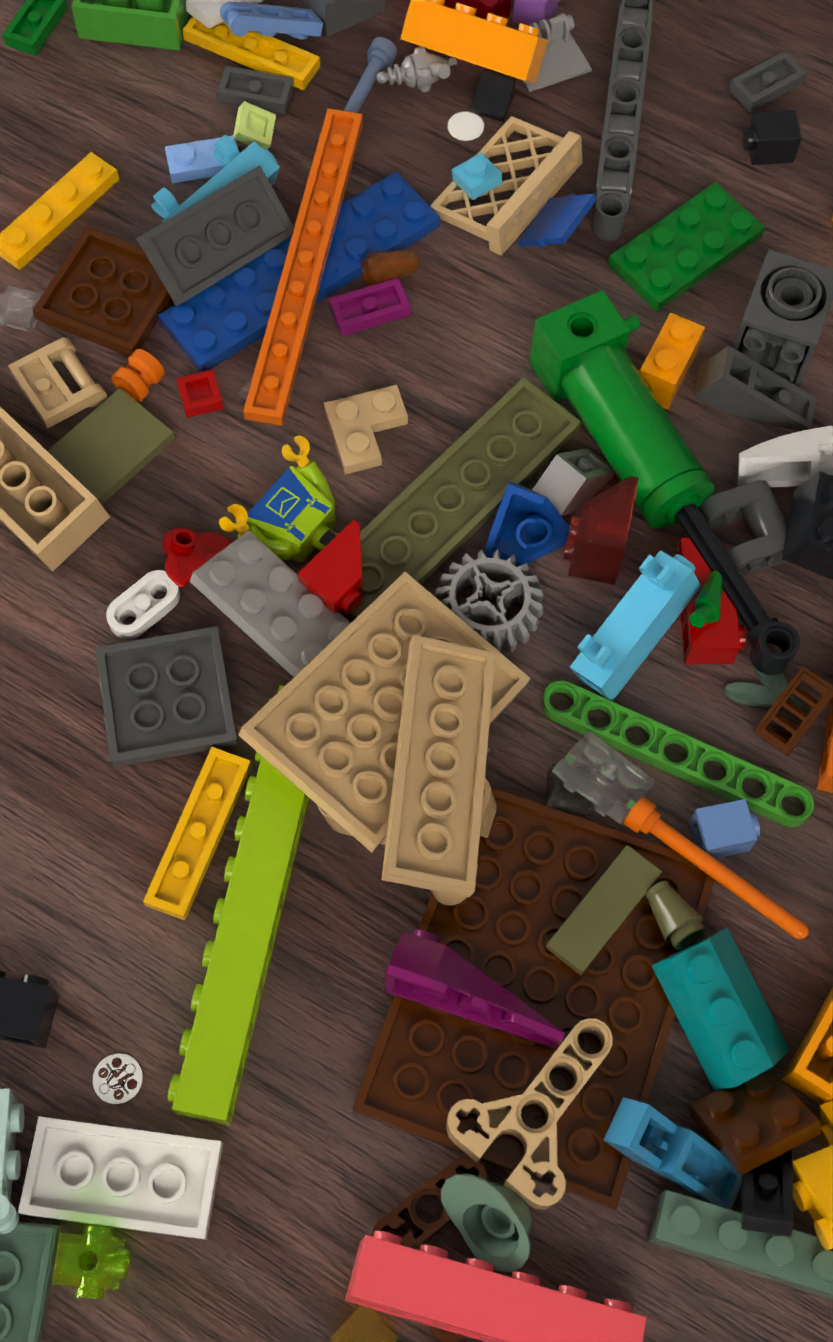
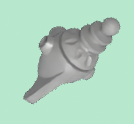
M417 47L414 53L404 58L401 66L397 63L394 64L393 69L387 67V73L384 71L378 72L376 80L380 84H384L389 80L390 85H394L395 81L397 85H401L402 81H404L411 88H419L422 92H428L434 82L440 78L446 79L449 77L451 71L449 66L456 65L457 58H443L436 54L428 53L425 47Z

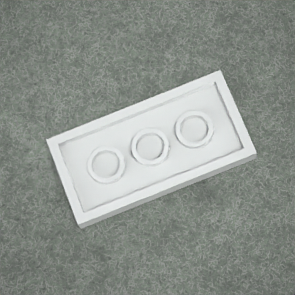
M38 1116L18 1214L207 1240L223 1142Z

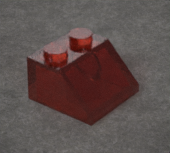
M630 476L583 503L580 518L572 517L563 557L564 560L571 561L568 576L615 585L626 547L638 477Z

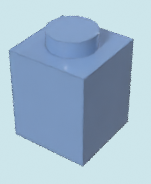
M746 799L695 809L689 820L694 843L715 859L749 852L760 835L758 818L754 811L749 812Z

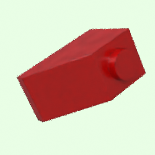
M355 520L348 524L297 573L298 581L312 594L320 597L323 604L334 614L337 612L341 615L344 612L347 614L351 613L357 608L363 598L360 524Z

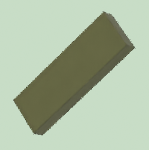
M626 845L547 943L546 949L581 976L645 896L646 892L660 877L662 871L630 846Z

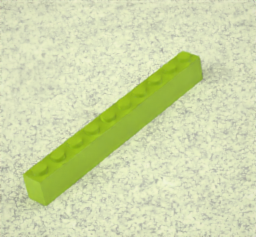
M280 685L278 692H279L284 686H281V685ZM257 751L255 753V761L260 762L257 776L249 777L245 792V801H250L247 815L239 817L235 830V841L240 842L236 857L230 856L228 858L225 868L224 882L229 883L226 898L218 899L214 911L213 924L218 925L215 941L208 940L203 954L202 966L207 968L204 984L196 985L192 997L191 1011H196L192 1029L186 1028L184 1030L179 1054L185 1056L181 1074L174 1073L168 1091V1101L173 1102L172 1110L177 1115L231 1126L309 802V797Z

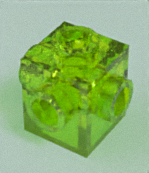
M84 1225L83 1235L59 1233L52 1285L75 1287L74 1297L104 1299L105 1289L118 1290L119 1280H126L130 1250L124 1249L125 1240L112 1237L113 1228L104 1226ZM94 1255H97V1265L91 1270L90 1261Z

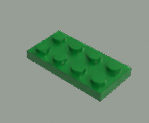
M715 182L611 254L608 266L658 312L763 236L765 227Z

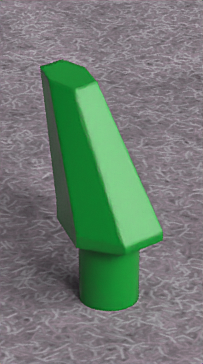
M717 570L710 573L698 597L695 599L696 610L689 616V621L694 627L701 628L705 623L710 624L720 620L723 580L722 575Z

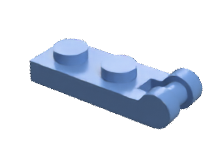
M232 1L226 2L220 9L222 20L228 25L232 33L239 37L246 35L250 30L269 37L276 36V33L289 34L297 39H307L308 36L321 37L323 22L312 9Z

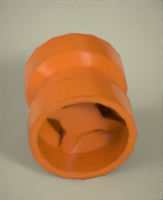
M136 349L128 359L129 364L126 367L119 368L112 375L111 379L117 389L121 388L134 400L141 403L149 394L148 388L151 385L158 384L165 376V370L160 362L150 353L142 349Z

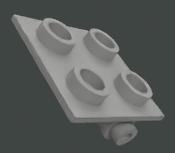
M562 13L558 17L549 19V23L543 19L539 21V26L535 22L530 24V26L540 29L538 37L547 39L549 42L536 83L522 80L529 92L592 72L591 66L570 33V30L574 29V20L571 15L566 16Z

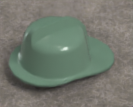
M456 1174L446 1179L441 1188V1202L474 1256L479 1260L495 1265L494 1269L499 1272H513L522 1268L530 1256L531 1245L528 1235L531 1231L532 1216L527 1203L510 1188L501 1186L499 1183L488 1182L483 1178L470 1174Z

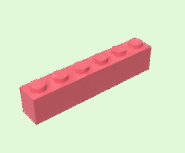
M375 1231L373 1237L365 1235L360 1241L345 1298L346 1302L483 1342H643L647 1317L632 1313L633 1306L629 1303L615 1299H604L603 1305L586 1300L587 1292L579 1288L559 1285L558 1291L540 1286L541 1279L534 1275L513 1272L511 1278L494 1273L495 1265L483 1260L467 1258L466 1264L447 1259L449 1252L436 1246L422 1244L420 1245V1250L402 1246L401 1237L383 1231Z

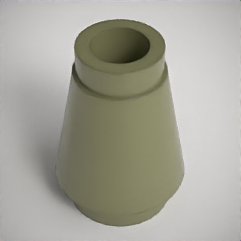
M667 881L655 884L646 892L645 897L649 901V905L666 943H672L676 950H681L692 945L704 935L706 929L702 925L703 917Z

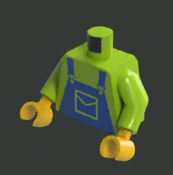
M299 435L294 437L295 443L300 448L299 455L294 454L288 444L282 447L283 457L291 462L296 461L298 464L297 468L290 466L248 513L239 504L227 507V510L235 516L236 524L224 516L220 518L219 525L226 532L236 530L238 538L247 531H250L281 560L292 559L297 562H304L315 548L321 551L338 534L332 530L336 524L335 499L325 476L314 459L307 458L310 451L308 440Z

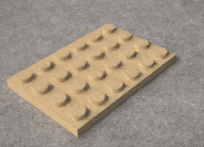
M406 572L393 582L242 726L239 732V736L370 852H373L387 837L409 643L413 635L496 653L490 724L524 689L531 679Z

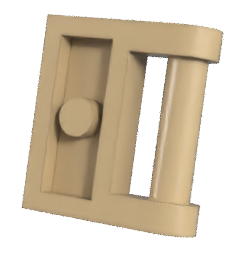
M60 338L8 365L11 375L47 429L87 407H98L107 399V393L98 383L95 384L75 355L76 348L69 338ZM56 361L63 362L81 390L72 394L52 363Z

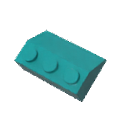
M727 927L651 965L713 1090L733 1088L772 1068L790 1051Z

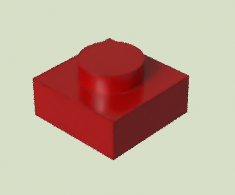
M214 370L176 378L186 418L224 409Z

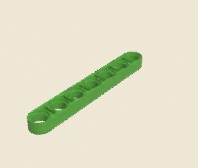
M563 680L555 681L545 689L542 709L545 715L556 723L728 801L733 802L746 799L750 811H754L787 827L800 826L813 812L814 800L807 789L573 683ZM555 693H565L570 696L573 705L567 710H556L550 704L549 698ZM596 709L605 711L610 717L609 725L603 728L594 727L588 721V713ZM634 726L641 727L648 734V741L643 745H634L626 738V730ZM669 744L682 746L687 754L686 760L679 763L671 762L665 756V746ZM708 761L720 763L725 769V777L721 780L708 778L703 771L704 763ZM750 778L757 779L764 786V795L760 798L749 797L743 791L742 782ZM786 796L798 798L804 807L803 814L792 816L786 813L782 808V799Z

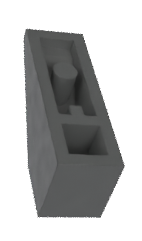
M727 346L700 363L693 393L695 397L721 412L799 431L811 429L817 399L731 346Z

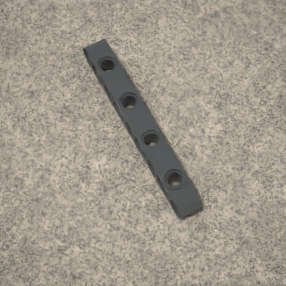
M621 0V4H619L594 190L597 200L594 203L592 232L596 237L604 241H613L622 235L630 205L653 21V0Z

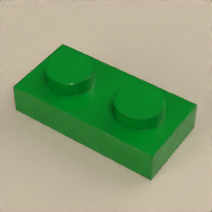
M26 0L2 34L5 45L36 56L68 9L66 0Z

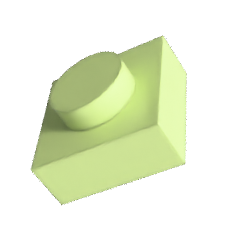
M244 101L238 108L233 139L247 145L255 141L262 149L267 150L271 146L276 115Z

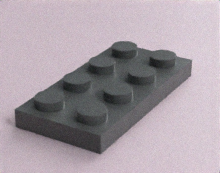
M258 166L136 239L173 302L178 306L291 237L294 226L261 166Z

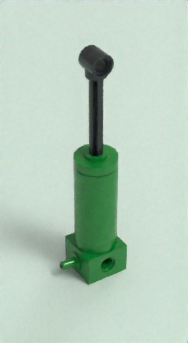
M602 290L535 319L529 364L550 397L555 402L568 398L649 527L653 529L665 528L678 522L687 537L693 542L711 572L717 570L722 575L723 590L749 631L745 638L751 646L750 660L752 665L758 671L767 675L782 673L787 669L800 647L799 635L791 625L780 622L776 617L769 618L699 511L701 503L711 497L714 492V484L625 351L629 334L641 326L638 316L631 315L622 319ZM767 644L777 645L782 650V653L771 651Z

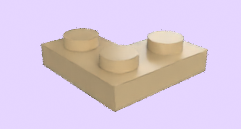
M397 385L324 403V412L345 475L381 466L382 457L374 432L408 424V415Z

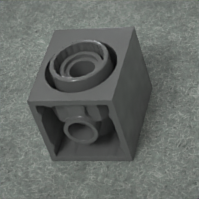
M768 249L742 318L733 348L799 387L817 346L833 301V270Z

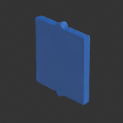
M573 193L565 197L550 198L518 240L520 246H539L542 248L545 245L566 243L597 200L594 193L575 195Z

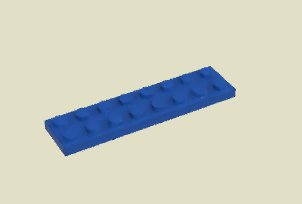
M397 171L341 205L316 303L440 227V217ZM292 236L178 306L174 305L158 315L161 326L200 372L210 370L265 335Z

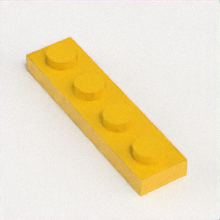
M192 16L182 29L185 41L256 71L292 77L294 79V87L303 91L320 68V57L274 37L261 35L256 31L250 30L244 36H236L224 21L209 29Z
M90 152L0 233V256L21 270L120 180L117 169Z
M211 747L143 900L146 907L186 921L252 768L251 760Z

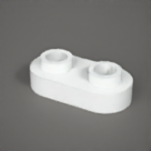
M156 570L147 573L108 606L106 618L111 631L123 639H133L142 635L178 604L180 600L179 586L167 576L165 571ZM158 592L167 593L162 599L153 598ZM127 617L136 618L132 624H123L124 619Z

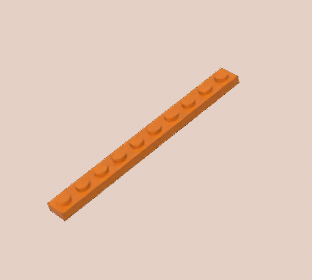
M327 109L244 406L245 420L283 426L361 134L363 114Z

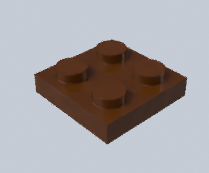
M771 1069L762 1072L737 1087L715 1090L689 1103L691 1117L740 1175L821 1134L820 1120Z

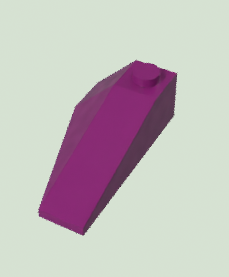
M415 930L414 934L403 931L385 973L387 993L554 1049H558L562 1044L565 1035L562 1030L451 948L440 944L439 937L422 930Z

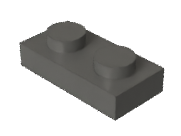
M783 51L732 79L729 91L749 112H752L803 84L807 72L786 51Z
M225 66L217 89L218 102L240 106L245 101L266 111L286 115L294 90V79L287 76Z

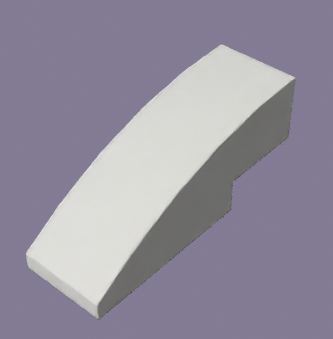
M833 426L802 430L779 436L740 452L737 487L759 480L767 481L770 487L801 486L819 471L833 475Z

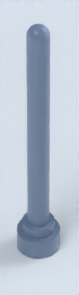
M376 37L372 41L367 51V61L369 64L343 111L359 113L376 81L378 72L384 71L393 64L398 50L389 39Z

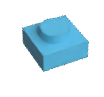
M482 153L451 169L453 181L472 200L502 184L501 172Z

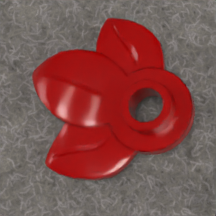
M187 528L171 529L164 535L162 548L167 557L164 566L165 572L176 585L183 588L190 583L191 576L195 570L233 542L213 532L197 534Z

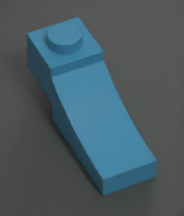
M623 1097L603 1140L632 1161L640 1163L701 1201L731 1210L742 1184V1175L738 1173L727 1158L695 1132L677 1126L649 1104Z

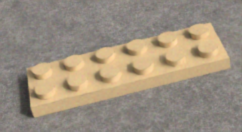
M413 635L409 643L381 880L469 898L475 892L496 653Z

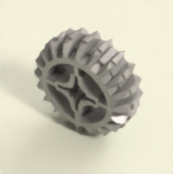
M481 549L476 560H473L466 553L462 557V565L452 562L449 566L450 574L443 573L440 577L441 587H437L435 590V597L500 653L501 646L503 645L510 652H513L516 649L517 641L526 644L529 641V632H535L538 629L539 620L537 618L543 615L544 607L540 602L543 601L544 594L542 589L537 588L539 582L537 575L528 576L529 567L527 563L516 567L514 554L505 561L501 559L499 550L494 552L493 558H486V554ZM471 585L473 588L472 596L466 598V603L458 606L456 602L457 597L467 586ZM519 600L522 609L512 620L507 621L505 618L506 609L512 606V602Z

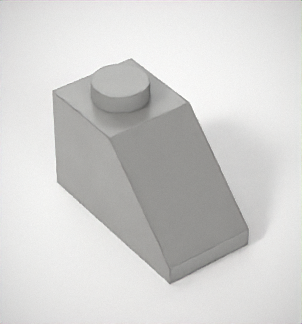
M588 448L559 453L555 455L532 491L547 496L560 515L564 516L577 512L614 476L615 472L611 466Z

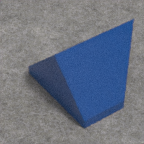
M510 481L507 484L483 551L486 557L493 558L494 552L499 550L501 559L505 561L514 554L516 558L515 566L518 567L526 563L529 564L578 538L547 496Z

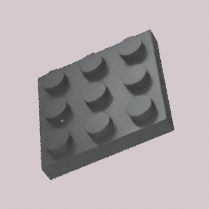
M218 626L95 647L110 761L113 768L208 751L211 747L219 749L238 745Z

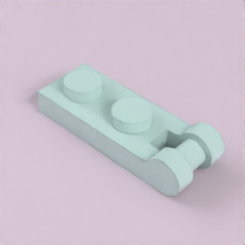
M10 1088L0 1089V1234H6L14 1230L19 1220L18 1212L11 1204L12 1180H18L20 1177L21 1155L19 1150H15L16 1133L23 1131L25 1115L23 1104H18Z

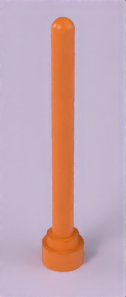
M644 796L634 805L625 818L624 825L635 833L641 831L648 835L650 832L795 939L802 940L807 937L809 929L805 923L661 820L662 814L655 810L657 805Z

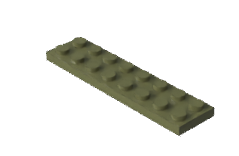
M523 377L360 532L363 598L354 611L345 614L354 621L404 572L408 573L422 585L498 511L507 484L511 481L523 486L580 431L582 422Z

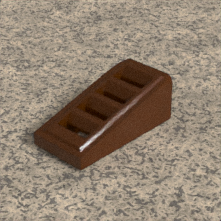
M802 666L758 723L753 733L788 757L833 697V686ZM802 681L823 694L819 701L798 687ZM792 694L813 708L809 714L788 701ZM782 708H785L803 722L799 727H796L778 713ZM774 721L793 735L787 741L768 726Z

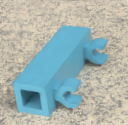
M224 135L215 143L217 149L212 153L214 158L225 166L181 205L177 203L172 193L163 187L153 196L155 202L151 207L159 216L165 218L162 220L163 223L258 166H261L268 181L273 186L280 166L277 164L273 154L266 149H262L255 141L240 152L233 140Z
M661 550L655 557L649 554L639 567L642 574L595 635L592 637L587 634L577 648L581 653L570 665V668L583 684L610 701L615 699L700 589L701 585L694 573L696 570L695 566L681 555L676 554L673 558Z

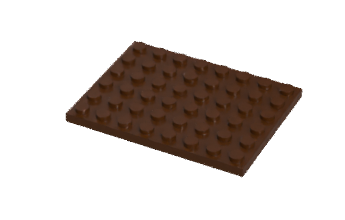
M491 787L497 808L488 838L480 836L475 892L470 898L467 897L461 903L453 906L438 902L433 894H431L418 930L426 931L439 937L440 944L451 948L565 1033L563 1041L580 1021L588 1018L598 1019L609 1027L613 1036L612 1047L609 1053L557 1121V1166L563 1172L566 1180L565 1192L616 1210L631 1159L603 1139L623 1097L645 1104L649 1103L675 1016V1012L651 965L680 950H676L672 943L668 944L665 942L649 901L645 896L581 976L546 949V945L626 845L630 846L662 871L660 877L652 886L659 882L667 881L703 918L715 880L673 849ZM394 995L352 1111L466 1154L451 1141L447 1134V1117L452 1106L464 1099H473L483 1104L523 1094L557 1049ZM582 1033L578 1036L579 1047L588 1054L600 1052L601 1044L592 1033ZM558 1068L550 1072L551 1084L556 1089L568 1091L573 1088V1078L568 1071ZM528 1105L521 1110V1118L526 1126L538 1129L545 1125V1114L538 1106ZM471 1113L467 1118L462 1117L460 1114L457 1116L460 1120L458 1128L460 1133L465 1134L469 1129L475 1133L480 1132L475 1127L477 1117ZM502 1135L493 1142L480 1160L513 1172L523 1158L524 1149L518 1138L512 1135ZM533 1175L531 1176L532 1180L548 1186L552 1181L547 1175L540 1179L535 1178Z

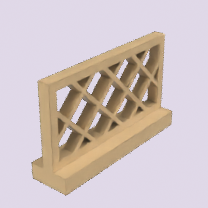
M511 116L478 152V154L482 153L487 159L504 154L506 156V162L493 165L501 173L510 172L511 179L502 181V184L481 195H489L491 203L470 207L469 199L471 198L452 181L430 207L441 220L489 241L490 251L502 256L538 215L547 201L553 198L583 163L580 135L569 131L564 137H560ZM514 131L527 137V139L507 143V138ZM543 146L554 148L550 153L536 155L535 148ZM530 149V157L511 160L510 153ZM530 167L535 168L529 176L520 178L515 176L514 171ZM514 190L515 193L510 199L495 201V193ZM465 201L466 208L456 210L445 208L451 202ZM490 213L494 214V217L487 223V226L473 221V217Z

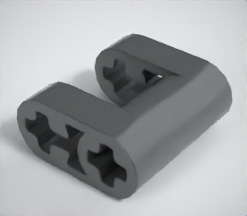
M759 480L726 490L707 498L701 503L699 510L710 528L720 527L745 518L755 539L737 545L727 552L742 576L787 562L782 560L788 522L767 481Z

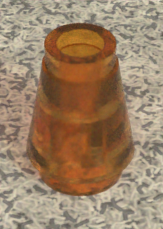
M412 249L370 252L368 257L361 260V272L367 286L395 278L400 279L418 269V259Z

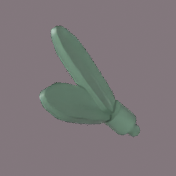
M752 665L763 685L735 682L728 684L724 688L725 695L735 702L771 708L787 687L788 682L783 673L767 675L758 671ZM791 695L788 701L809 714L810 711L805 708L806 703Z

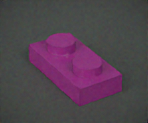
M399 278L328 298L329 309L341 337L411 316V305Z

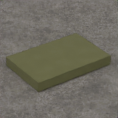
M119 388L53 445L48 452L103 505L173 442L175 435L171 429L124 390Z

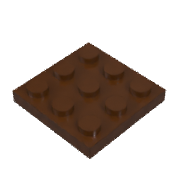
M87 227L32 312L38 321L130 357L136 349H141L157 323L158 315L165 310L170 302L171 296L142 248Z

